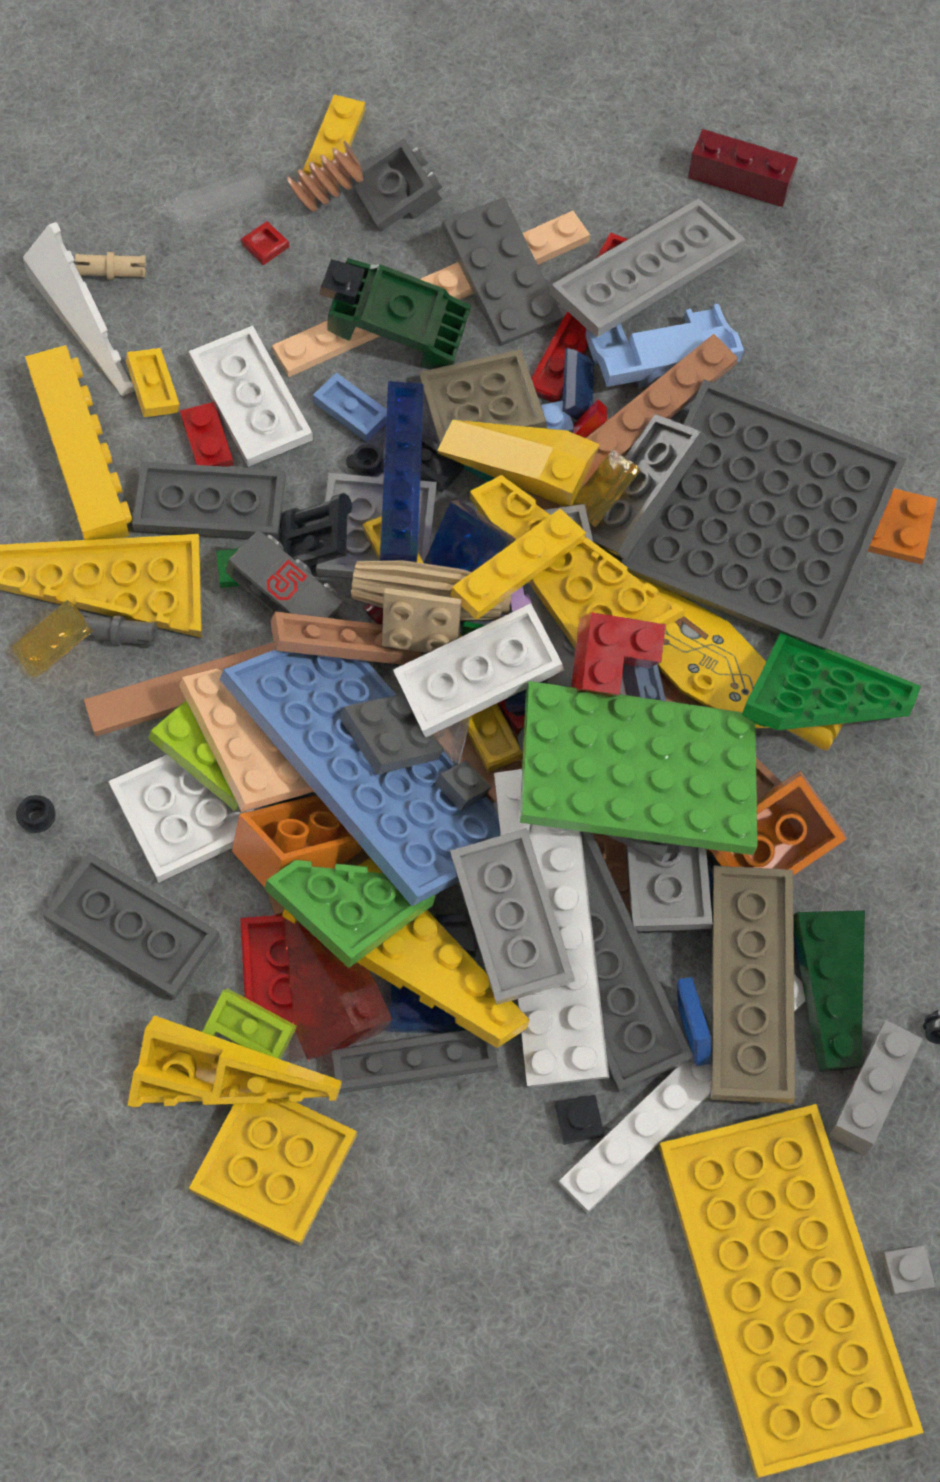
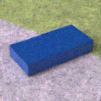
M693 978L678 979L677 1008L688 1045L693 1054L694 1064L696 1066L711 1064V1036Z

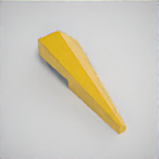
M154 1015L144 1031L139 1063L133 1072L127 1106L140 1107L143 1103H164V1106H176L179 1102L202 1101L203 1105L264 1103L267 1099H289L290 1102H301L304 1098L329 1097V1101H336L342 1081Z

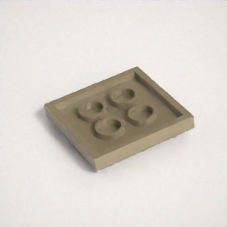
M521 349L419 372L420 384L439 446L452 420L547 429L546 419Z

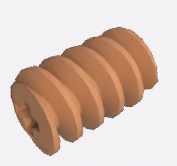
M345 140L343 141L344 153H341L335 147L332 148L334 157L332 161L322 154L320 156L321 168L310 162V175L299 169L297 171L299 182H295L289 176L287 177L298 199L313 212L318 210L316 199L326 205L329 203L328 192L335 197L341 195L339 184L345 189L350 190L352 189L351 177L359 183L364 180L362 167Z

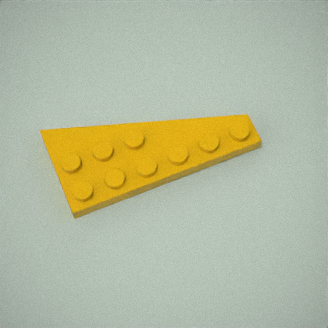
M502 475L470 491V500L504 548L550 516L549 513L536 505L534 498ZM587 537L584 538L582 543L528 582L575 649L579 619L591 612L666 624V626L684 617L685 613L684 608L676 602L671 604L658 594V589L648 582L644 584L627 571V566Z

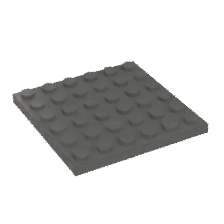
M704 379L683 425L701 431L709 440L681 478L677 487L665 501L656 517L642 534L636 546L621 563L627 566V571L635 577L778 635L784 633L826 650L906 458Z

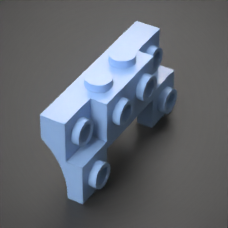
M715 304L713 309L692 313L691 309H687L684 315L686 324L632 333L629 342L621 323L597 338L588 329L585 334L594 364L600 365L607 387L636 382L638 388L650 386L713 334L738 357L737 362H740L744 349L738 333L728 325L719 304Z

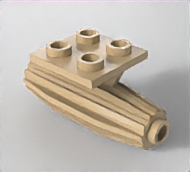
M403 560L357 561L351 590V597L353 599L383 608L382 646L429 653L458 639L460 621H495L501 618L502 614H510L512 594L482 617L475 620L461 606V599L450 596L452 586L472 572Z

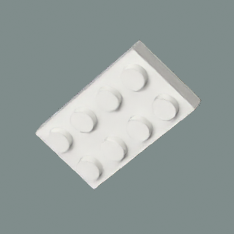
M253 326L189 351V357L210 398L215 403L216 409L248 467L313 440L311 429Z
M528 604L393 671L424 736L428 737L525 690L529 681L542 682L564 671V667L532 604Z

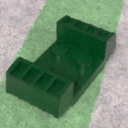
M347 258V264L365 269L364 278L354 305L333 299L328 313L327 331L350 341L355 327L423 352L419 364L421 368L431 370L452 365L457 355L471 305L449 295L444 288L382 264L370 265Z

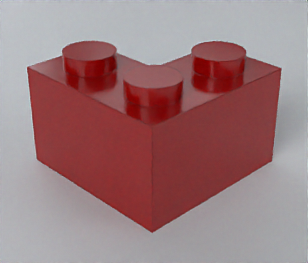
M594 612L579 619L571 687L577 688L578 692L587 691L593 694L613 697L620 695L623 664L649 668L662 662L666 624Z

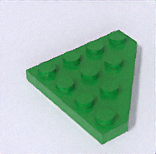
M780 633L741 716L752 720L759 726L770 727L775 730L907 717L912 712L921 686L830 649L824 650Z

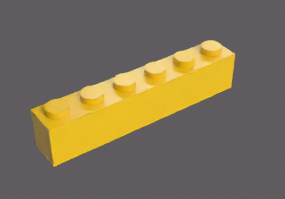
M66 345L25 356L84 540L128 537L127 524L133 522L127 501L119 502L117 494L123 491L117 472L110 473L107 467L108 464L113 463L106 442L99 443L97 436L102 435L103 432L97 413L90 415L87 408L93 406L88 386L80 387L78 379L83 378V373L78 357L71 358Z

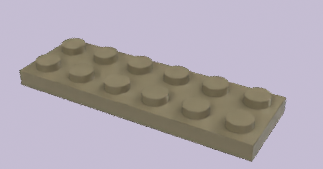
M714 866L712 871L711 1100L793 1104L795 1101L793 870Z

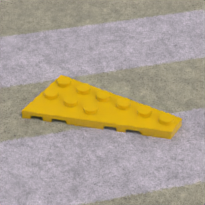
M199 534L0 544V590L111 617L115 615L124 616L125 620L156 622L157 628L202 638Z
M371 858L357 865L368 867V872L383 873ZM284 908L283 917L295 923L297 919ZM428 910L357 962L401 989L405 986L420 995L419 1001L433 1008L436 1005L455 1017V1023L496 1048L526 1030L530 1022L529 1018L513 1001L496 1005L487 973Z

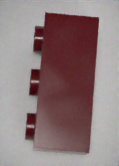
M702 129L692 151L688 178L783 207L793 183L798 158Z

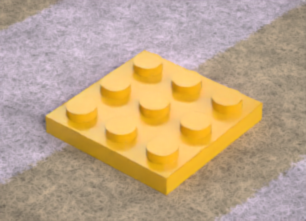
M267 1099L264 1103L234 1104L194 1177L189 1190L191 1193L301 1246L357 1137V1131L297 1102H290L289 1099Z

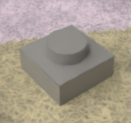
M925 1245L888 1251L882 1254L892 1296L935 1288Z

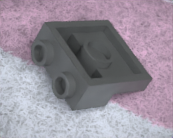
M404 138L361 166L363 182L359 183L351 177L354 188L381 231L409 212L413 218H416L442 200L437 192L443 188L432 170L426 173L423 168L428 163L418 146L411 149Z

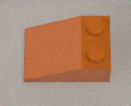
M800 770L757 800V849L753 855L709 850L721 866L793 870V875H795L845 841L846 835Z
M318 795L239 814L232 847L234 855L264 888L267 879L295 860L312 861L313 867L334 869L335 864H343L364 850Z

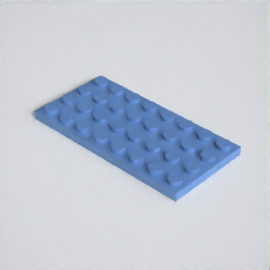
M272 650L223 670L219 679L411 906L459 882L452 861L451 850L501 836L498 814L493 803L487 797L460 811L435 784L441 773L458 765L444 750L438 760L376 775L339 718L344 706L396 695L367 661Z

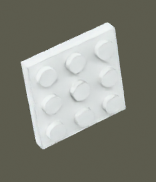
M168 755L108 781L158 883L233 847L239 814L254 811V809L242 812L240 808L234 811Z

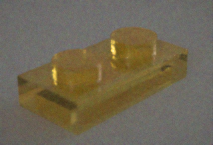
M612 450L579 490L572 506L585 504L589 524L596 528L605 513L611 509L614 502L619 499L641 470L633 462Z
M67 600L11 648L29 675L37 677L92 633L93 630L77 607Z

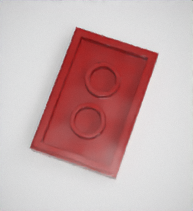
M283 915L240 918L244 997L296 1025V1030L327 1028L321 942L298 920L292 923L284 918Z

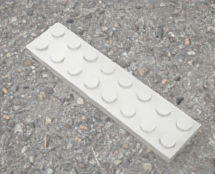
M522 769L494 773L500 833L505 835L527 828L575 977V982L518 999L519 1009L530 1020L527 1029L521 1032L527 1086L531 1088L609 1078L581 831L519 823Z

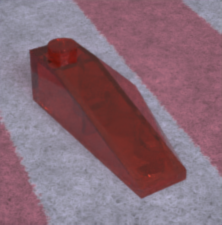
M283 917L285 948L288 951L290 970L288 983L292 993V1024L297 1026L295 1032L307 1060H312L331 1053V1050L342 1049L380 1034L392 1021V1018L378 986L368 969L357 962L348 968L298 920L292 923Z

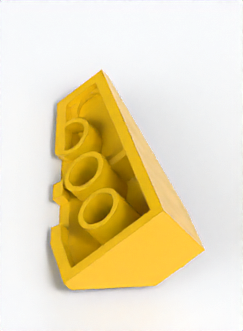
M452 420L437 453L495 478L502 475L523 490L567 507L573 505L600 444L566 430Z

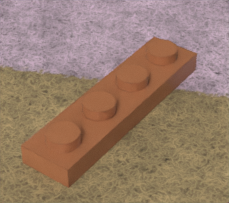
M275 612L270 621L275 651L404 665L422 656L421 652L382 646L383 624Z

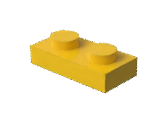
M161 348L127 352L125 362L143 417L178 413L180 404Z

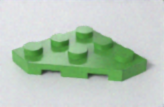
M302 860L293 861L267 879L264 889L348 968L433 906L435 895L411 906L384 873L368 872V867L335 864L334 869L313 867L312 861Z

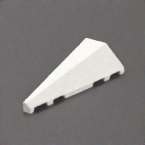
M57 222L52 223L45 228L23 256L27 276L119 394L124 396L134 392L133 383L120 363V355L117 350H113L107 338V328L88 287L73 263L72 253L67 251L63 244L61 230Z

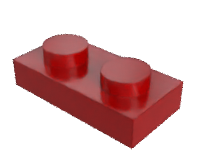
M211 402L180 410L196 465L234 466L215 403Z

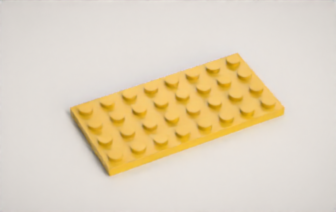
M817 1104L660 1143L659 1151L756 1479L923 1434V1428Z

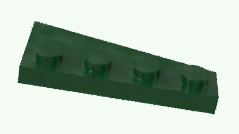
M865 910L813 911L793 914V936L819 1072L850 1070L862 1065Z

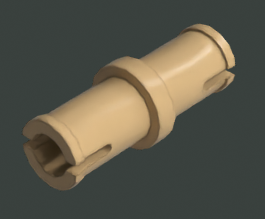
M107 252V255H83L79 253L75 255V262H77L75 267L80 275L107 276V280H115V276L146 278L145 267H132L146 266V255L118 256L114 252Z

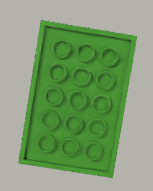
M529 681L526 688L519 823L753 855L757 849L755 723L741 716L742 712L621 694L613 697L593 694L587 691L578 692L577 688Z

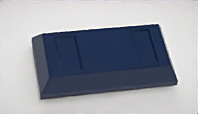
M567 348L565 349L562 411L578 420L593 405L594 361L576 350Z

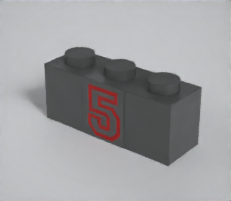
M259 529L228 561L226 574L273 614L275 612L333 619L339 613L342 601L339 599L337 591L327 583L321 584L311 575V570L304 562L291 558L284 552L283 546L276 538L271 535H264Z

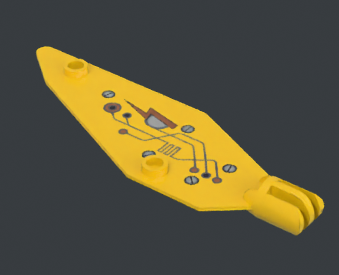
M636 577L637 579H639V580H640L641 582H643L644 584H645L646 582H648V581H645V580H643V579H640V578ZM650 583L658 589V594L671 604L676 602L685 609L684 617L665 627L662 662L657 664L658 668L680 692L709 708L743 712L766 661L727 620L675 592ZM844 723L787 729V731L821 750L827 751ZM755 724V728H770Z

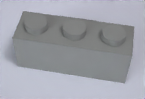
M885 1020L859 1069L844 1101V1105L828 1136L829 1138L865 1156L867 1155L879 1135L923 1038Z

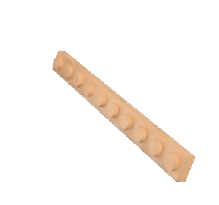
M574 211L523 233L537 264H541L590 241L589 232ZM459 262L421 278L423 281L446 289L449 295L459 300L474 294ZM327 321L272 345V351L287 376L291 377L379 337V335L355 327L352 337L348 341L327 331Z

